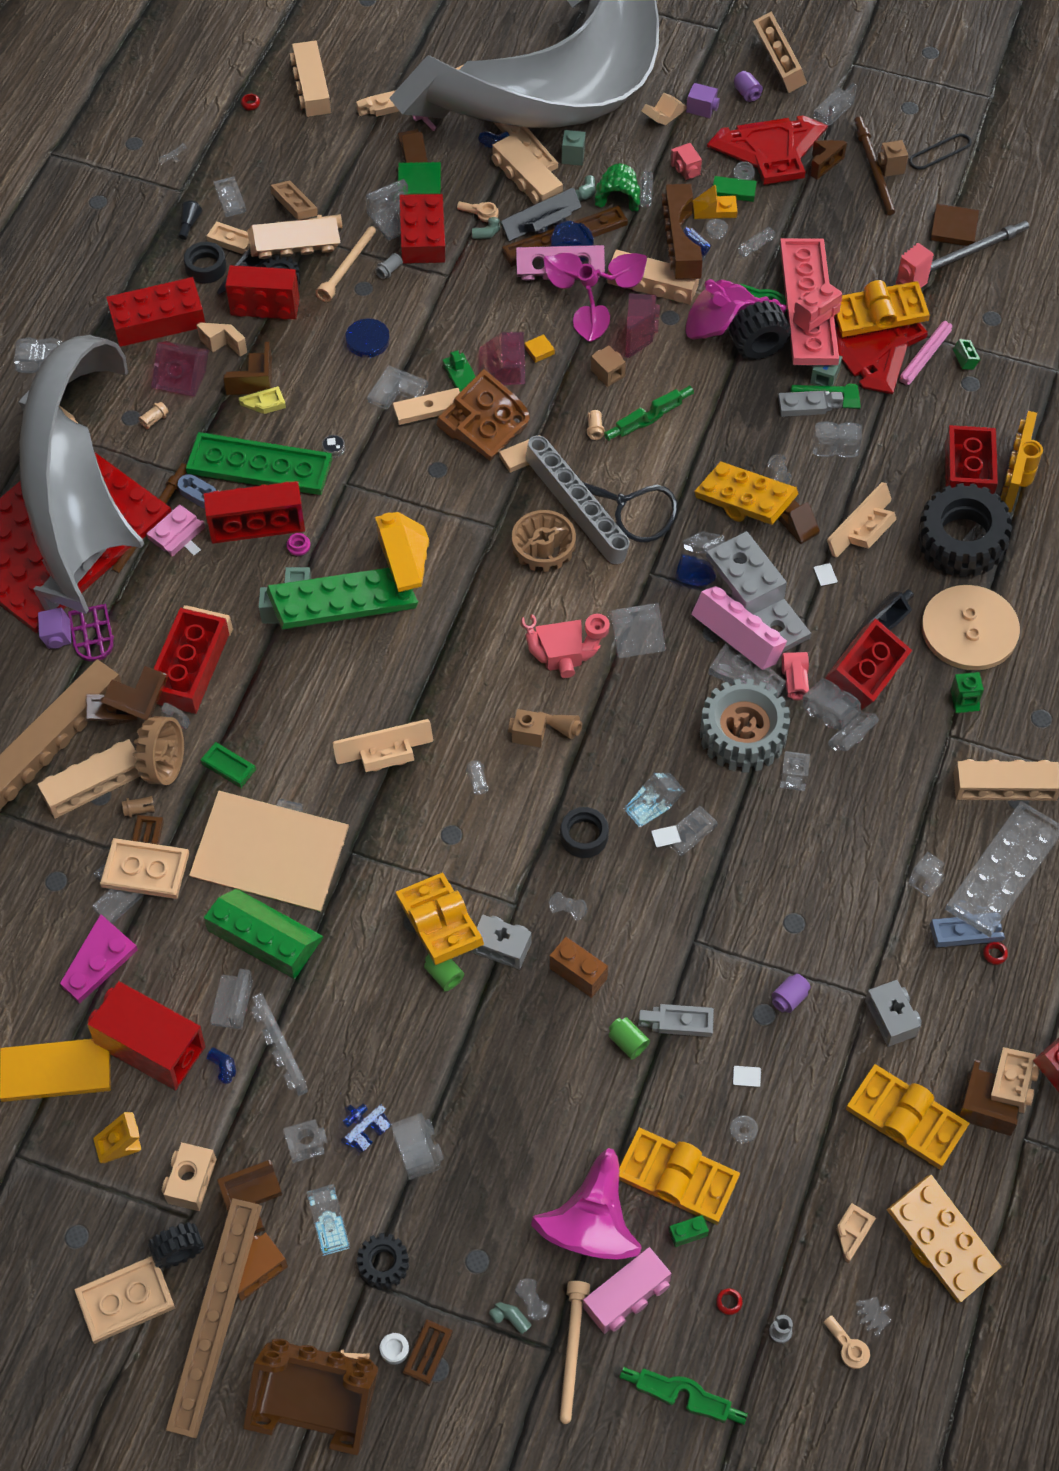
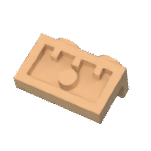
M1003 1047L991 1100L1019 1106V1112L1025 1113L1026 1105L1031 1106L1034 1097V1089H1030L1032 1081L1038 1080L1040 1071L1033 1062L1036 1054Z

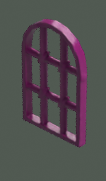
M106 604L88 607V612L93 611L95 623L91 624L85 623L83 613L76 610L68 612L74 642L73 647L77 655L83 660L90 662L97 659L102 660L113 649L114 636L112 635ZM105 609L107 620H98L96 610ZM80 614L81 626L73 627L72 616ZM99 625H108L110 637H101ZM86 628H96L98 639L90 641ZM74 631H83L85 642L77 644ZM110 641L108 650L104 652L103 642ZM97 643L101 655L91 657L89 645ZM84 646L87 656L80 653L77 647Z

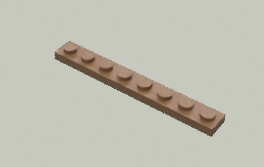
M232 1198L167 1424V1431L197 1438L262 1206L259 1204Z

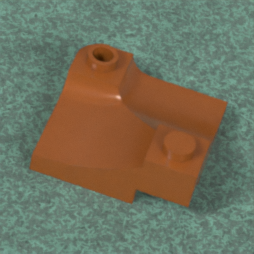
M483 369L438 417L436 425L453 440L456 438L466 443L491 461L516 435H519L527 427L530 416L525 405L510 390ZM513 419H519L520 422L516 423Z

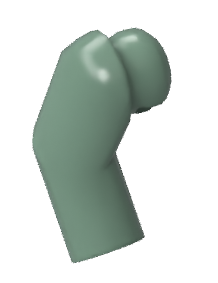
M586 176L584 178L585 185L575 190L579 201L589 199L595 195L594 176Z
M490 217L485 228H472V239L493 237L501 227L499 218Z
M499 1302L489 1312V1316L495 1323H500L504 1318L510 1320L520 1334H523L531 1327V1323L516 1306Z

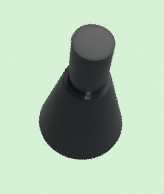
M190 200L182 203V226L179 238L184 240L187 239L190 228H192L203 212L200 205L195 201Z

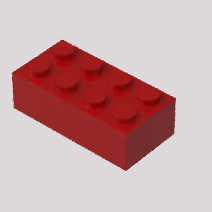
M193 277L106 297L119 347L197 329V324L205 323L203 308Z
M298 481L204 493L206 518L212 544L305 532Z
M180 607L154 667V670L169 675L158 700V705L197 714L229 637L226 618Z

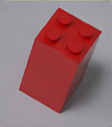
M118 981L114 988L111 987L106 992L104 1002L99 1009H95L89 1016L87 1025L94 1043L109 1051L116 1058L176 1091L206 1047L201 1026Z

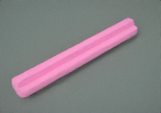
M943 321L900 375L899 380L901 383L909 385L952 331L951 323Z

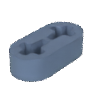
M184 475L178 480L180 494L202 508H205L204 493L216 491L213 486L194 475Z

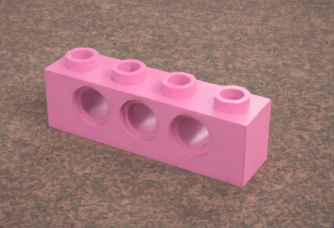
M604 245L516 248L517 277H521V280H535L534 276H543L544 280H550L545 271V266L538 270L533 267L532 262L537 258L544 261L545 256L561 253H572L579 258L584 257L595 270L599 269L600 272L605 273Z

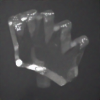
M876 1297L857 1301L856 1306H864L861 1310H858L857 1315L867 1314L861 1319L860 1324L871 1322L867 1327V1331L878 1327L874 1334L877 1337L891 1321L884 1313L890 1310L889 1306L886 1304L881 1307Z

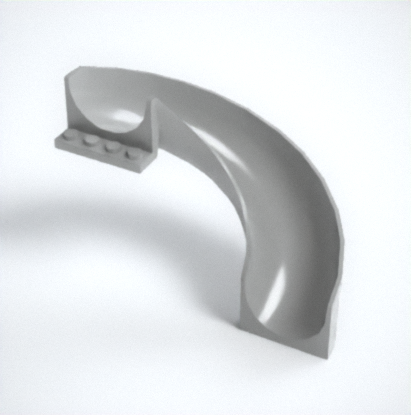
M567 0L572 8L578 5L586 17L581 27L561 42L530 54L500 59L467 61L459 70L427 55L389 99L403 115L444 118L450 111L490 122L530 128H555L587 123L616 110L644 84L651 73L659 47L656 0Z
M91 335L76 336L54 348L41 363L31 383L30 390L19 401L23 410L19 441L22 495L35 542L43 557L42 562L50 574L49 579L43 586H35L33 590L46 611L55 609L61 604L86 614L89 609L77 583L109 547L124 545L142 548L144 545L143 539L123 517L109 493L95 456L88 428L68 418L59 407L67 384L81 375L95 371H110L125 376L128 374L126 357L119 345L108 339Z

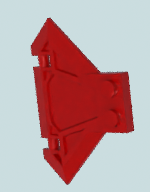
M802 115L797 116L795 121H790L789 118L738 125L736 126L737 130L731 131L728 127H725L716 133L708 142L707 147L757 167L763 184L805 178V169L801 159L813 146L814 141L818 140L828 128V125Z
M834 315V322H835V325H836V324H838V323H837L836 317H835V315ZM920 322L842 337L839 327L836 328L835 326L839 356H842V361L853 376L862 375L863 379L859 381L860 385L864 389L889 394L894 393L907 347L926 339L928 335L927 330Z

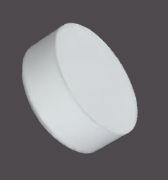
M391 1333L382 1339L380 1353L383 1360L393 1365L400 1364L409 1354V1345L403 1335Z

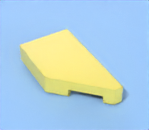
M279 386L239 397L241 406L263 414L286 408Z

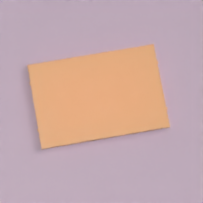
M218 791L189 876L321 912L349 825Z

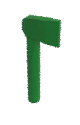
M847 384L846 386L792 385L790 389L791 392H842V395H844L843 408L861 409L859 390L856 384Z

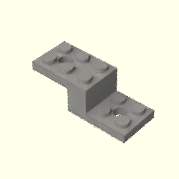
M747 531L707 551V559L731 588V598L740 602L750 613L761 618L762 622L770 628L774 625L783 628V631L779 633L780 636L787 640V643L782 653L810 639L811 632L784 599L787 585L786 580ZM742 558L746 562L743 564L735 563L734 559Z

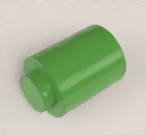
M429 954L425 958L424 968L444 991H449L457 986L465 975L452 959L435 965Z
M618 1018L609 1027V1038L632 1060L637 1058L650 1043V1039L628 1018Z

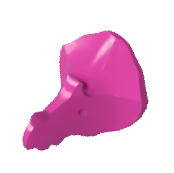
M709 279L704 284L706 289L697 297L689 312L686 334L692 340L722 335L733 321L734 316L739 314L740 310L759 301L760 303L763 301L775 302L776 305L780 306L783 314H785L787 306L780 304L776 299L769 300L767 296L762 298L754 297L741 285L722 279L716 282Z
M608 1148L596 1158L581 1187L563 1206L532 1217L531 1226L543 1238L562 1248L603 1259H624L640 1254L641 1245L630 1233L623 1220L618 1194L620 1169L618 1157L614 1149Z

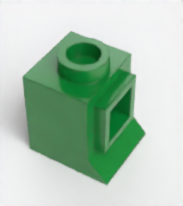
M980 672L955 674L950 691L956 713L980 711V700L984 691Z

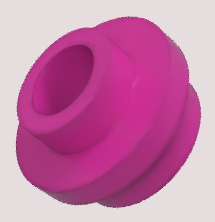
M302 533L291 535L287 541L288 551L295 556L306 554L311 547L309 538Z

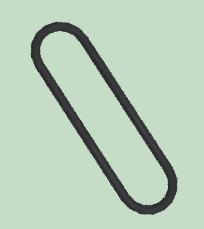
M955 134L913 154L909 159V163L915 169H925L971 146L972 140L966 134ZM956 137H965L969 141L966 146L924 166H916L912 162L914 157Z

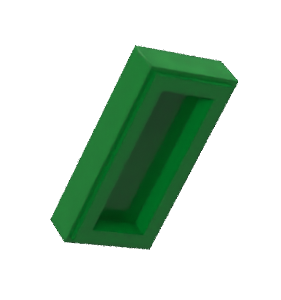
M715 176L713 186L716 185L717 196H736V200L754 202L757 181Z
M217 742L213 744L201 759L202 765L240 788L256 771L255 765Z

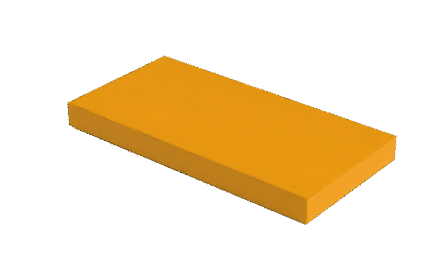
M93 1039L0 1048V1100L2 1102L111 1091L110 1053L96 1045Z

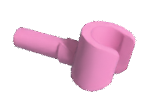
M413 116L415 121L422 119L432 131L436 129V126L428 117Z

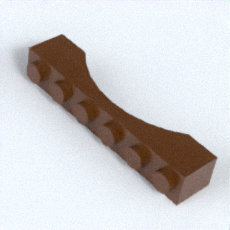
M668 184L666 185L665 193L661 195V204L663 207V219H665L670 270H674L675 279H701V247L692 242L681 229L685 220L692 215V185Z

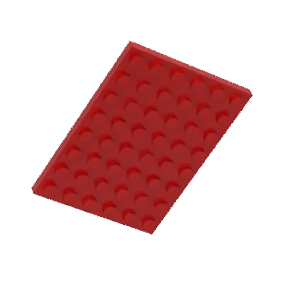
M95 452L101 474L116 506L133 530L143 539L152 528L172 512L171 507ZM19 481L0 497V606L37 634L39 632L38 612L46 610L33 589L35 586H43L49 579L50 574L42 562L43 557L35 542L22 495L21 481ZM121 545L107 548L77 583L81 593L109 570L132 546ZM61 604L57 607H62L63 610L66 608V606Z

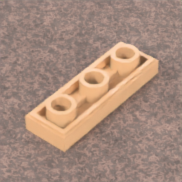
M459 388L394 402L393 409L398 424L401 425L440 416L460 393Z

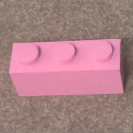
M649 1247L584 1298L583 1309L604 1334L610 1329L615 1332L626 1322L625 1317L631 1312L639 1313L647 1306L648 1302L646 1300L654 1294L660 1296L670 1287L671 1272Z

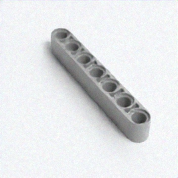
M542 436L531 437L528 441L526 452L528 464L602 555L613 564L624 562L629 547L628 537L549 441Z

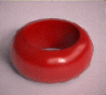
M246 94L241 99V105L246 110H255L260 105V99L255 94ZM248 101H255L251 104L246 103Z
M990 942L985 946L983 955L989 963L999 965L1006 961L1008 950L1002 943ZM996 948L1002 952L1003 956L994 958L989 954V950Z
M731 1288L722 1290L716 1298L718 1309L726 1315L738 1313L743 1304L740 1293ZM725 1295H732L737 1300V1306L728 1309L723 1306L721 1299Z

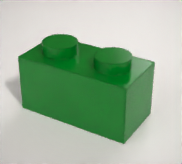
M959 339L953 351L961 368L974 370L980 358L971 340Z
M703 1215L669 1227V1234L675 1247L705 1238L709 1233Z

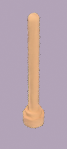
M373 226L366 230L330 280L321 283L317 288L316 295L320 300L330 302L334 297L336 285L376 233V229Z
M569 1281L567 1285V1295L569 1296V1301H571L560 1409V1421L563 1424H568L572 1417L583 1299L590 1294V1284L582 1281Z

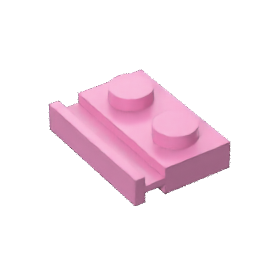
M178 505L147 533V537L151 542L162 550L169 552L170 556L173 557L205 528V524L186 508Z

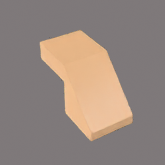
M663 93L655 107L645 104L642 112L654 121L667 125L683 113L687 106L675 97Z
M197 324L199 339L212 352L228 344L240 357L247 353L245 337L232 325Z

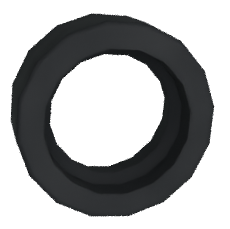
M207 241L193 244L184 254L186 273L189 278L193 277L195 282L202 284L215 282L224 276L227 270L225 253L216 243ZM203 257H211L218 260L213 266L207 268H199L193 265L195 261Z
M589 807L573 809L562 820L560 826L561 843L567 852L579 858H591L598 855L608 842V822L604 815L596 809ZM578 822H589L599 828L600 834L598 839L591 843H579L570 837L569 831Z

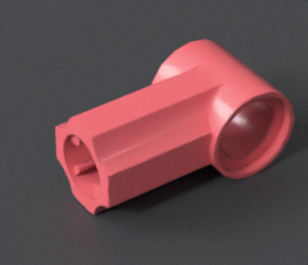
M782 653L781 666L782 674H785L787 697L793 700H802L808 697V653Z

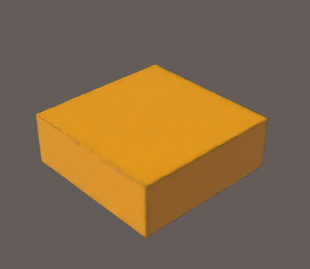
M544 334L524 343V348L535 363L555 354L554 347Z

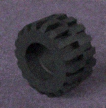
M759 301L753 305L746 306L745 309L738 312V315L734 316L733 321L729 325L730 335L739 353L748 360H759L775 354L785 346L784 344L788 342L791 335V328L780 306L776 305L775 302L769 303V301L761 303Z

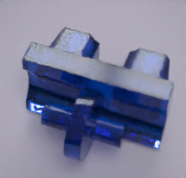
M361 1104L357 1109L352 1105L347 1106L345 1110L349 1116L343 1121V1124L348 1128L355 1122L357 1126L343 1137L341 1141L345 1146L350 1144L359 1153H362L373 1143L363 1132L369 1125L379 1136L392 1126L387 1116L383 1113L386 1111L385 1107L380 1104L367 1117L363 1118L362 1115L368 1110L366 1105Z

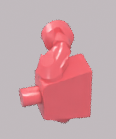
M602 614L590 615L585 622L587 636L584 643H582L581 620L536 626L535 631L533 627L537 621L534 615H530L532 620L530 626L525 624L524 617L520 620L521 627L527 630L525 636L530 653L538 661L545 663L548 670L559 669L562 678L574 676V667L582 665V661H587L596 654L601 646L599 645L601 639L607 636L610 627L606 616Z

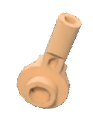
M459 201L457 205L458 210L477 214L478 218L483 222H488L490 217L498 218L499 215L498 208L491 202L469 204Z
M833 1316L828 1317L823 1323L842 1346L841 1358L844 1364L852 1369L864 1367L870 1358L868 1346L858 1339H850Z

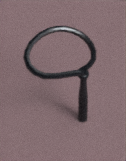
M582 482L592 495L617 501L618 505L615 511L616 524L633 541L647 543L659 539L670 529L676 518L677 500L673 492L667 487L652 485L628 495L621 493L616 495L603 488ZM652 491L665 493L671 501L672 509L667 523L658 533L649 537H639L633 535L624 527L621 521V511L627 501Z

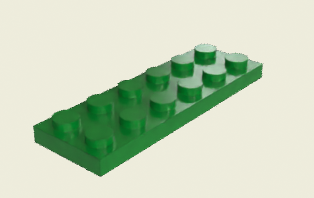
M198 432L186 471L187 474L254 485H271L298 481L300 492L322 495L332 462V453Z
M389 568L268 585L266 591L282 629L415 609L418 605L417 598L412 589L398 592Z

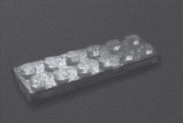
M1021 801L947 903L945 910L988 937H991L1058 841L1059 823Z

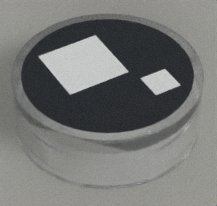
M339 435L325 437L322 441L323 452L332 453V458L341 456L345 452L344 439Z

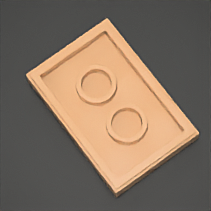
M113 838L100 885L102 888L177 899L189 857V850Z
M152 1256L74 1289L94 1344L176 1309L161 1268L155 1266Z

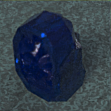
M681 554L676 571V580L695 586L708 585L715 581L716 573L711 564L697 557Z

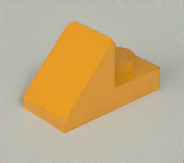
M716 185L712 186L693 200L694 219L737 218L736 196H717Z
M124 1112L93 1138L100 1163H106L141 1150L140 1136L133 1112Z

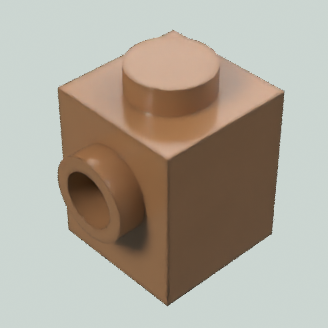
M903 140L882 143L881 152L878 153V163L881 166L884 177L905 174L908 153Z
M610 346L596 351L591 356V371L607 387L625 377L626 362L621 354L617 351L615 352Z
M517 709L516 716L510 719L508 732L512 733V742L541 748L546 730V714Z

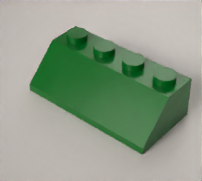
M238 889L218 897L204 916L208 932L293 979L297 977L323 939V936Z

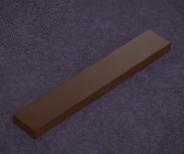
M616 206L503 246L502 253L512 267L517 265L516 248L571 246L627 226L628 219L620 207Z

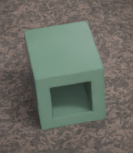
M564 131L562 164L583 166L586 132Z
M839 356L838 365H814L810 384L834 386L840 371L842 356Z

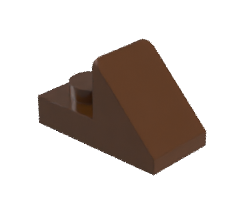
M416 129L398 133V141L405 163L428 162L422 132Z
M844 140L814 141L812 151L814 159L811 163V176L818 180L845 158L847 142Z
M793 500L778 518L800 544L820 533L808 502L800 506Z
M86 695V721H109V726L137 721V716L100 702L101 698L105 695Z

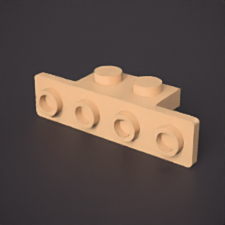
M881 482L828 537L827 542L832 556L838 557L850 544L869 549L896 521L894 512L884 510L891 502L887 483Z
M425 719L333 741L332 745L337 764L361 759L365 772L414 761L411 747L433 742L430 721Z

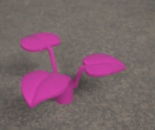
M561 253L544 257L545 271L553 285L561 289H568L573 286L575 279H580L582 285L586 287L591 307L583 306L579 308L574 314L573 324L576 331L590 342L601 337L610 323L608 309L603 305L595 307L591 287L597 283L598 276L609 280L615 279L616 284L621 288H632L642 280L647 263L645 255L637 253L623 254L610 262L608 269L612 275L600 272L599 269L595 270L591 264L582 265L580 258L572 253Z

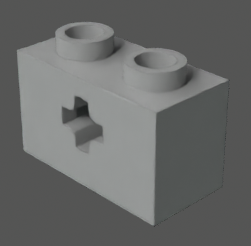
M482 915L477 929L483 937L484 945L471 950V952L520 970L531 945V932L524 926H513L505 923L499 917Z
M898 980L868 990L865 1002L887 1047L917 1036L921 1027V1018L916 1010L913 1011L909 1003V994L905 987L901 988Z

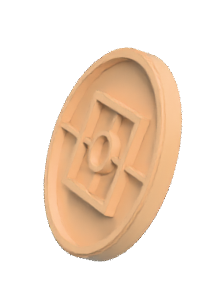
M958 585L939 592L930 600L922 618V634L929 649L945 663L965 670H984L1001 664L1012 654L1019 639L1020 625L1012 606L999 594L980 586Z

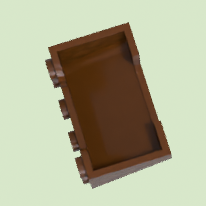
M273 1339L272 1342L264 1346L254 1362L243 1429L272 1435L280 1422L334 1435L329 1449L358 1455L362 1448L378 1367L368 1358L355 1359L346 1357L343 1353L337 1351L324 1352L317 1350V1348L311 1345L298 1346L289 1344L284 1339ZM257 1421H262V1422H266V1423H268V1424L263 1425V1424H258V1423H256V1422H257ZM341 1441H349L353 1444H344Z

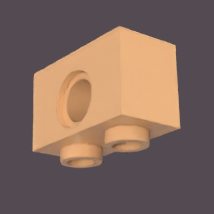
M181 1142L179 1151H175L171 1159V1167L173 1169L170 1177L165 1178L162 1186V1193H164L168 1204L200 1211L217 1160L213 1150ZM187 1172L194 1173L190 1180L185 1181L181 1179Z

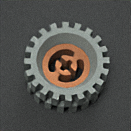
M734 679L732 686L728 682L721 684L720 691L715 688L711 692V698L707 697L702 711L700 727L702 746L704 749L708 748L707 755L711 759L715 756L718 757V765L723 767L726 762L729 764V770L732 771L736 770V766L742 767V772H749L751 766H754L755 771L762 770L764 762L767 766H770L774 762V757L778 759L782 754V749L785 748L790 712L789 708L785 707V699L783 696L777 698L778 691L773 687L769 691L766 690L767 684L760 681L759 686L753 685L754 679H747L746 684H741L740 679Z

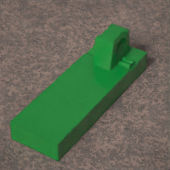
M459 350L451 352L450 357L442 359L443 366L453 386L459 388L460 392L476 377L464 353H459Z

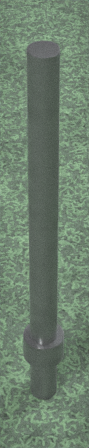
M1023 221L1014 226H1006L996 234L936 259L931 263L930 272L1001 240L1014 238L1017 233L1029 229V224L1027 221Z

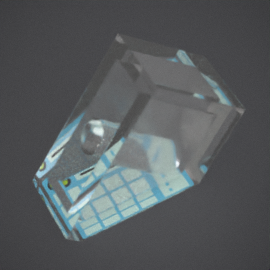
M654 773L626 805L624 810L639 827H642L670 809L685 790L671 773Z
M334 1184L307 1191L322 1255L325 1256L349 1249L350 1245Z

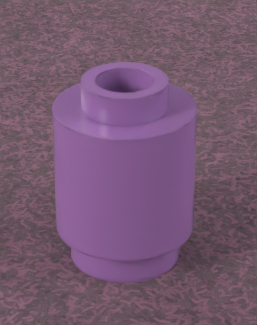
M741 71L734 78L735 88L746 101H755L761 96L763 88L751 73Z
M800 974L789 976L772 993V1003L775 1008L781 1012L791 1013L808 996V991L811 988L809 982Z

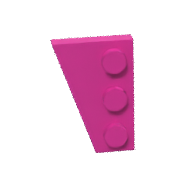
M100 914L60 982L61 987L80 1004L138 950L137 946Z

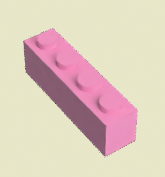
M716 586L701 592L691 614L762 670L777 664L787 643V640L780 636L778 631L771 629L762 622L761 618L750 613L740 602L733 600L723 589Z

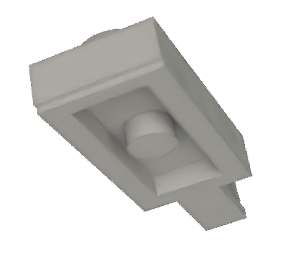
M829 391L779 393L780 414L782 417L826 414V411H830L832 408H842L843 395L842 392Z
M660 1004V1007H653V1011L640 1010L638 1026L652 1028L653 1032L712 1037L714 1008Z

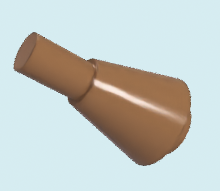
M546 714V724L566 737L573 739L580 734L582 722L578 715Z

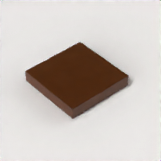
M937 204L931 240L964 246L973 244L975 242L979 210Z

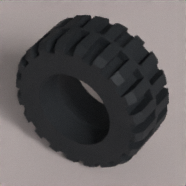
M964 483L956 484L954 488H951V486L943 488L942 493L938 491L932 495L931 500L926 502L924 510L921 512L918 533L921 552L925 553V558L928 562H934L936 569L940 571L944 569L946 574L952 576L954 573L960 574V577H967V574L977 576L981 575L982 570L985 572L992 570L994 564L997 565L1003 560V555L1006 554L1009 546L1012 516L1008 512L1007 504L1005 502L1001 503V497L998 494H991L990 489L986 487L978 488L976 484L964 486ZM968 519L980 524L987 534L975 541H960L948 535L943 527L953 520Z

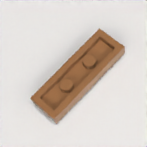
M291 181L271 185V193L297 220H308L310 217L317 216V207Z

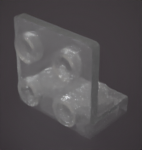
M404 179L366 194L367 214L387 240L401 235L400 195H408V184Z
M659 603L607 611L609 621L612 620L618 658L666 650Z

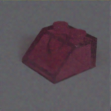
M629 294L625 358L632 357L653 342V334L658 333L659 320L655 318H659L660 305L656 304V295Z
M501 332L479 348L480 372L485 369L503 385L525 384L524 332Z
M169 341L157 343L151 388L196 396L206 373L209 350Z

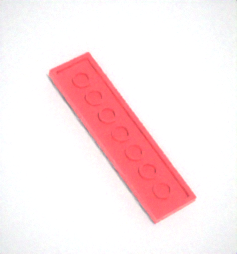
M781 238L780 252L788 324L791 328L790 343L793 365H838L839 353L834 316H831V318L810 332H806L793 322L795 302L823 284L829 283L824 239Z

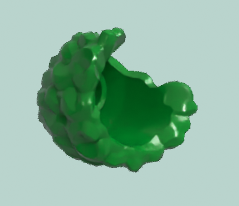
M621 163L610 166L596 185L595 206L604 207L611 191H622L628 195L629 209L632 212L638 211L641 189L634 170L628 165Z

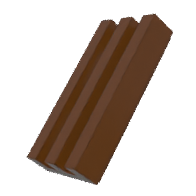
M138 815L132 841L139 842L143 822H147L143 843H149L153 823H156L151 844L159 845L164 824L163 817Z
M426 1319L405 1366L403 1375L410 1376L414 1380L424 1382L425 1385L430 1386L452 1337L453 1330ZM430 1328L434 1329L435 1331L417 1371L412 1370ZM440 1333H443L444 1337L427 1375H423Z

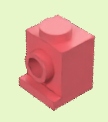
M691 143L671 149L670 165L675 167L685 180L701 175L702 159Z

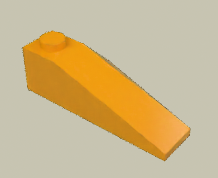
M399 512L385 513L382 516L375 517L379 542L398 592L422 587L425 571L424 563L427 559V547H429V538L424 526Z

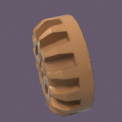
M537 510L521 517L513 528V554L518 557L520 564H529L530 569L534 571L537 567H543L544 572H549L551 566L559 569L562 567L563 562L566 563L571 560L572 552L575 551L576 533L574 526L565 516L555 511ZM560 546L559 554L553 558L554 548ZM535 557L548 558V559H536Z
M154 716L142 723V727L137 730L139 738L134 740V744L137 745L136 752L133 753V756L137 758L134 767L138 770V775L149 784L169 785L177 778L182 766L184 756L183 732L175 718Z

